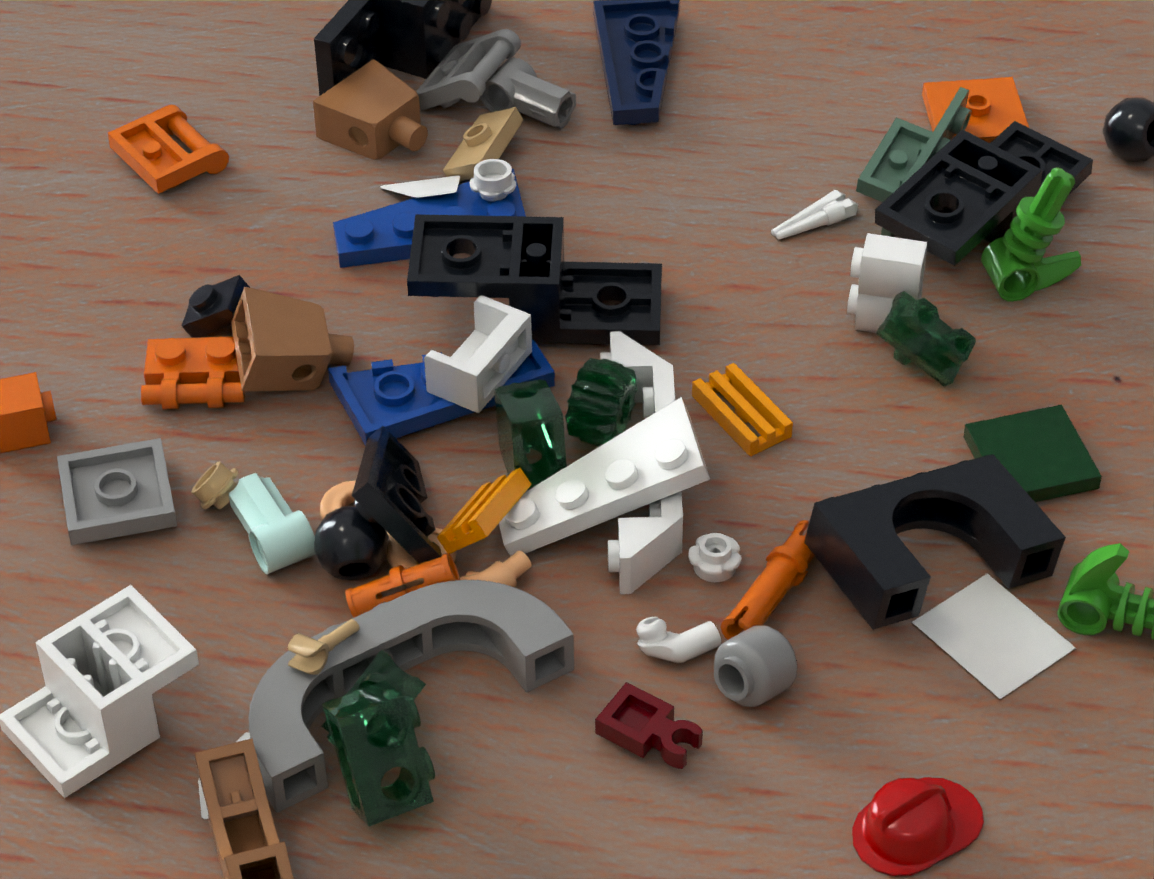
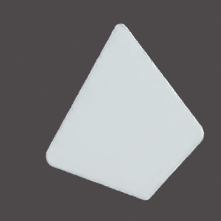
M460 176L383 185L380 188L414 198L451 194L457 192Z

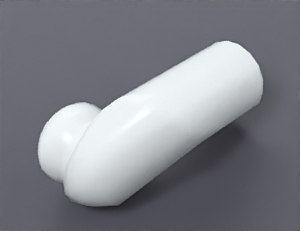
M649 617L640 621L636 629L637 635L640 637L637 644L647 656L675 663H684L721 645L719 631L711 621L677 634L666 631L667 626L664 620L658 617Z

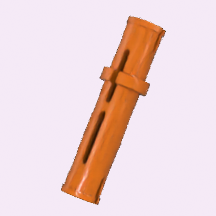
M809 520L799 521L783 545L771 550L766 557L767 564L765 569L750 586L736 607L722 621L721 631L727 640L752 626L764 625L791 587L799 585L808 574V571H806L808 564L815 556L804 543L806 533L804 536L802 535L809 526Z

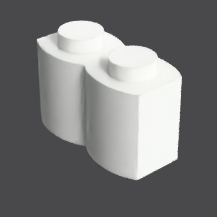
M867 233L864 248H854L850 277L859 278L858 285H851L847 313L856 315L855 330L914 339L922 300L927 242Z

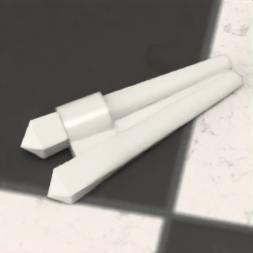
M834 190L772 229L771 234L780 240L820 226L832 225L856 215L858 203L849 198L845 199L846 194Z

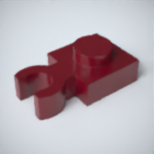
M628 682L622 686L595 719V734L642 758L653 747L660 751L662 759L674 768L683 769L687 765V750L676 744L687 743L697 749L702 746L703 730L700 726L688 720L674 721L673 705Z

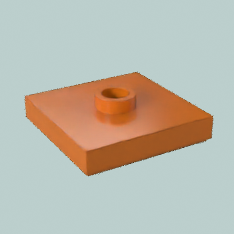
M1013 77L923 83L922 97L932 132L960 87L969 90L966 108L972 110L969 123L965 129L966 132L991 143L1014 121L1029 128Z

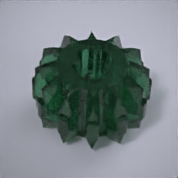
M590 358L578 370L577 379L571 385L572 391L567 400L568 410L565 415L568 435L578 438L581 442L600 447L626 431L628 421H631L632 409L636 404L634 399L638 388L635 371L612 360Z

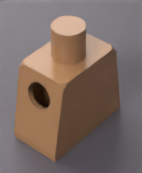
M374 59L313 100L316 137L370 159H381L399 145L415 152L426 142L428 130L425 126L421 125L420 104L417 92Z
M244 287L231 321L242 391L315 390L320 387L329 364L350 365L354 353L352 336L329 334L324 309L319 304Z

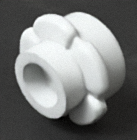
M487 159L476 164L474 167V178H471L469 182L471 190L475 193L479 192L481 198L487 201L502 200L516 188L515 175L512 173L510 164L500 159Z
M710 533L700 536L696 540V545L691 546L688 552L689 561L693 565L697 576L705 581L714 583L723 582L731 578L742 559L738 553L740 551L739 544L733 538L721 533Z

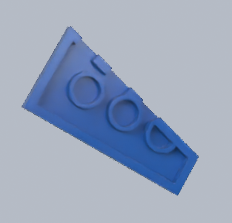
M516 176L514 179L516 181L515 190L502 200H484L481 198L480 193L473 192L470 188V183L466 182L458 185L456 193L413 198L333 222L340 268L410 259L415 214L526 216Z
M532 340L531 354L483 409L555 386V371L534 340ZM422 355V363L393 366L392 359L371 362V370L347 373L346 366L328 368L329 383L365 446L367 439L381 426H384L395 438L474 413V411L427 392L424 362L426 355Z

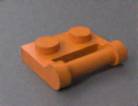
M172 104L108 132L110 148L158 194L206 171L210 174L220 173L229 162L228 153L218 144H211L187 122L186 114L179 107ZM169 135L178 137L192 153L188 154Z

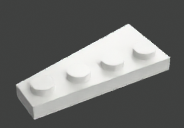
M682 397L527 490L499 523L503 544L510 557L517 551H522L526 554L710 480L689 412Z

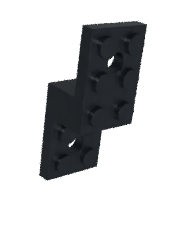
M348 0L314 38L319 96L373 59L385 67L427 79L449 51L461 40L467 38L471 28L478 19L488 13L492 0Z
M1016 121L991 143L961 130L875 209V224L903 239L927 242V252L955 266L983 239L991 243L1003 237L1006 231L1010 229L1013 218L1017 216L1016 208L1021 199L1024 197H1035L1052 169L1062 168L1065 172L1073 175L1075 184L1069 193L1070 195L1092 173L1093 159Z
M415 214L407 277L408 296L479 297L483 295L488 298H509V306L531 314L532 340L536 343L610 344V332L620 331L640 345H660L661 263L564 262V217ZM466 253L471 255L467 258L453 257L455 254ZM616 300L621 302V304L610 306L602 302Z

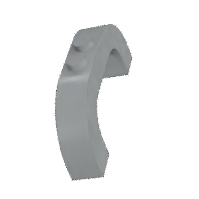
M455 580L419 588L392 601L381 603L372 610L352 618L359 624V631L336 645L329 652L323 670L317 675L307 674L288 666V662L296 653L287 651L275 661L260 680L253 694L249 710L250 739L253 738L267 799L278 813L328 789L324 752L309 732V728L316 717L329 706L435 656L453 651H474L495 658L506 666L527 693L574 670V636L572 631L554 610L525 591L491 581ZM344 623L330 626L322 633H319L311 638L318 640L322 636L328 635Z

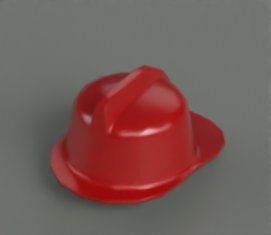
M932 777L920 779L898 778L883 785L874 794L872 801L858 813L852 827L853 847L861 861L874 871L890 876H911L930 868L937 862L961 851L975 841L984 824L982 807L971 792L962 785L950 780Z

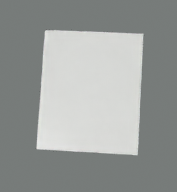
M988 573L912 621L915 626L999 699H1002L1076 649V647Z

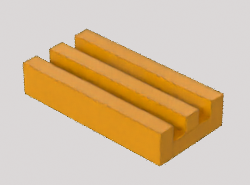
M735 363L727 365L723 375L718 370L710 373L709 381L706 383L701 378L692 382V397L750 457L792 437L793 422ZM720 392L723 395V397L735 408V413L721 400V398L716 393ZM749 422L761 436L757 437L745 423Z
M521 467L513 470L508 477L502 475L492 484L490 482L483 484L436 538L447 553L451 554L488 537L532 485Z

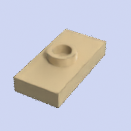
M513 107L479 115L472 127L464 133L463 141L443 169L446 176L459 175V182L474 178V167L476 164L487 159H499L522 124L523 118L518 109Z

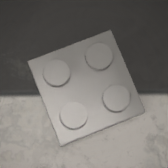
M161 438L57 456L71 545L177 526Z

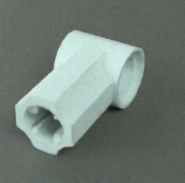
M253 473L239 479L238 485L228 493L230 506L247 531L253 554L265 574H270L316 555L314 551L315 536L306 516L300 510L292 512L270 477L263 478L258 476L257 473Z

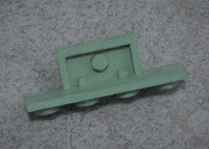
M962 87L959 88L933 132L896 117L858 178L856 192L884 202L952 139L954 134H958L961 130L965 131L972 113L971 109L966 108L969 90ZM884 228L881 231L883 236H894V233Z

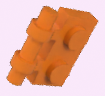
M233 337L148 339L144 367L146 385L141 386L142 405H162L163 410L179 409L180 404L207 403L208 408H224L225 403L245 402V391H242Z

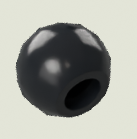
M1126 98L1116 104L1106 115L1102 132L1107 147L1115 156L1127 162L1146 161L1154 156V102L1146 98Z
M344 506L326 514L315 531L314 551L322 568L333 577L341 580H359L373 575L382 565L388 553L389 536L379 523L372 524L359 513L356 506Z

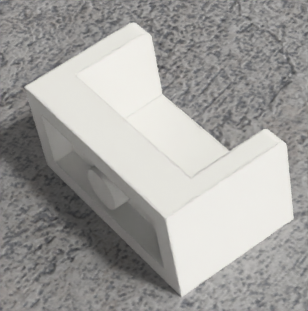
M480 295L474 302L475 330L456 352L449 357L431 350L424 357L427 392L476 413H480L532 352L531 314Z

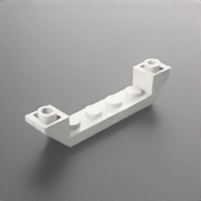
M610 332V352H600L601 383H611V402H643V418L651 416L674 402L673 365L622 332ZM681 491L650 503L649 517L618 518V540H608V572H619L620 594L633 593L682 553L683 507Z

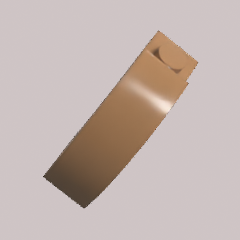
M253 738L195 752L194 757L208 810V819L224 879H294L285 841L280 842L274 825Z

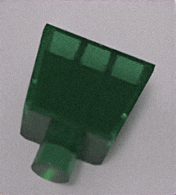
M545 380L512 383L495 389L498 440L507 474L509 475L513 470L521 467L532 484L528 488L529 490L567 467L562 410ZM529 449L539 451L542 457L539 461L529 464L526 454L530 453Z

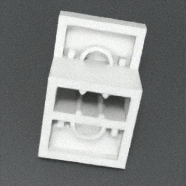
M129 585L35 642L46 686L1 713L0 727L54 788L66 798L160 738L152 694L198 666L197 650L132 585Z

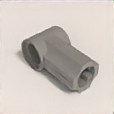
M515 57L509 58L495 71L486 83L484 94L480 97L484 106L491 112L516 107L520 113L559 129L568 124L571 114L576 107L575 93L537 78L535 71L527 62Z

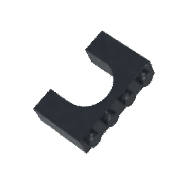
M991 454L815 502L804 543L874 630L918 617L931 578L898 537V533L912 529H932L946 532L962 539L980 554L1008 589L1053 576L1066 537L1000 461Z

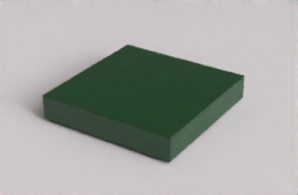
M1062 404L965 424L963 437L974 458L993 454L1035 502L1100 488L1102 476Z

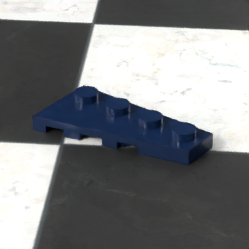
M680 0L593 1V16L613 125H638L641 123L659 122L680 12Z

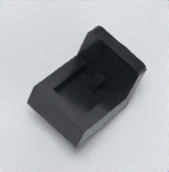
M238 275L215 285L207 284L198 288L189 299V306L182 327L192 338H198L230 326L244 287L250 288V286Z

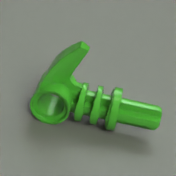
M1062 168L1051 170L1035 197H1024L1021 199L1016 208L1017 216L1013 218L1010 229L1006 231L1003 237L991 242L981 255V262L1000 297L1006 301L1023 300L1035 291L1047 288L1063 280L1081 266V255L1078 251L1043 258L1046 252L1045 248L1051 244L1053 235L1058 234L1065 224V218L1060 209L1075 184L1073 175L1065 172Z
M1121 543L1098 548L1087 555L1081 563L1073 567L1057 611L1058 618L1067 629L1082 635H1095L1102 632L1106 627L1108 619L1113 620V630L1122 632L1124 623L1133 625L1132 634L1141 637L1144 628L1151 629V638L1154 640V590L1145 587L1143 595L1140 596L1134 594L1135 585L1126 582L1125 587L1119 586V578L1115 572L1129 554V551Z

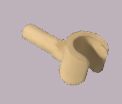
M350 619L318 640L300 633L294 635L288 644V650L296 653V655L288 662V666L307 674H319L327 662L329 652L336 645L359 631V624L356 620Z

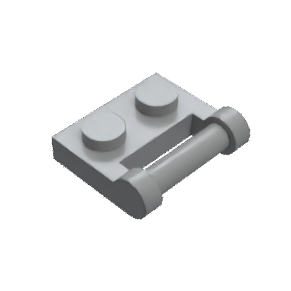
M501 29L455 45L416 91L419 96L421 110L423 111L441 105L442 108H447L458 102L461 98L470 103L478 101L486 90L487 81L503 61L512 58L520 49L521 40L519 36L512 30Z

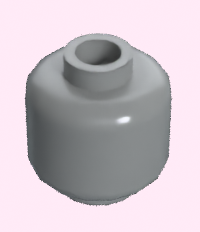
M767 625L752 626L722 643L715 654L714 678L719 690L727 698L744 707H758L786 691L792 686L797 676V660L791 644L779 631Z

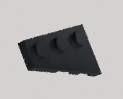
M381 426L367 439L352 493L354 504L359 513L372 524L379 523L419 564L441 557L440 547L428 539V536L436 529L433 518L424 511L421 505L428 497L419 462L384 426Z

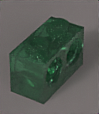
M388 680L322 703L351 807L368 826L434 802L428 781L435 779V770L425 747L418 746L414 729L421 726V721L416 704L409 693L404 695ZM386 713L385 723L382 728L376 733L366 735L368 722L374 716ZM400 767V774L397 780L389 786L381 787V781L385 773L392 768Z

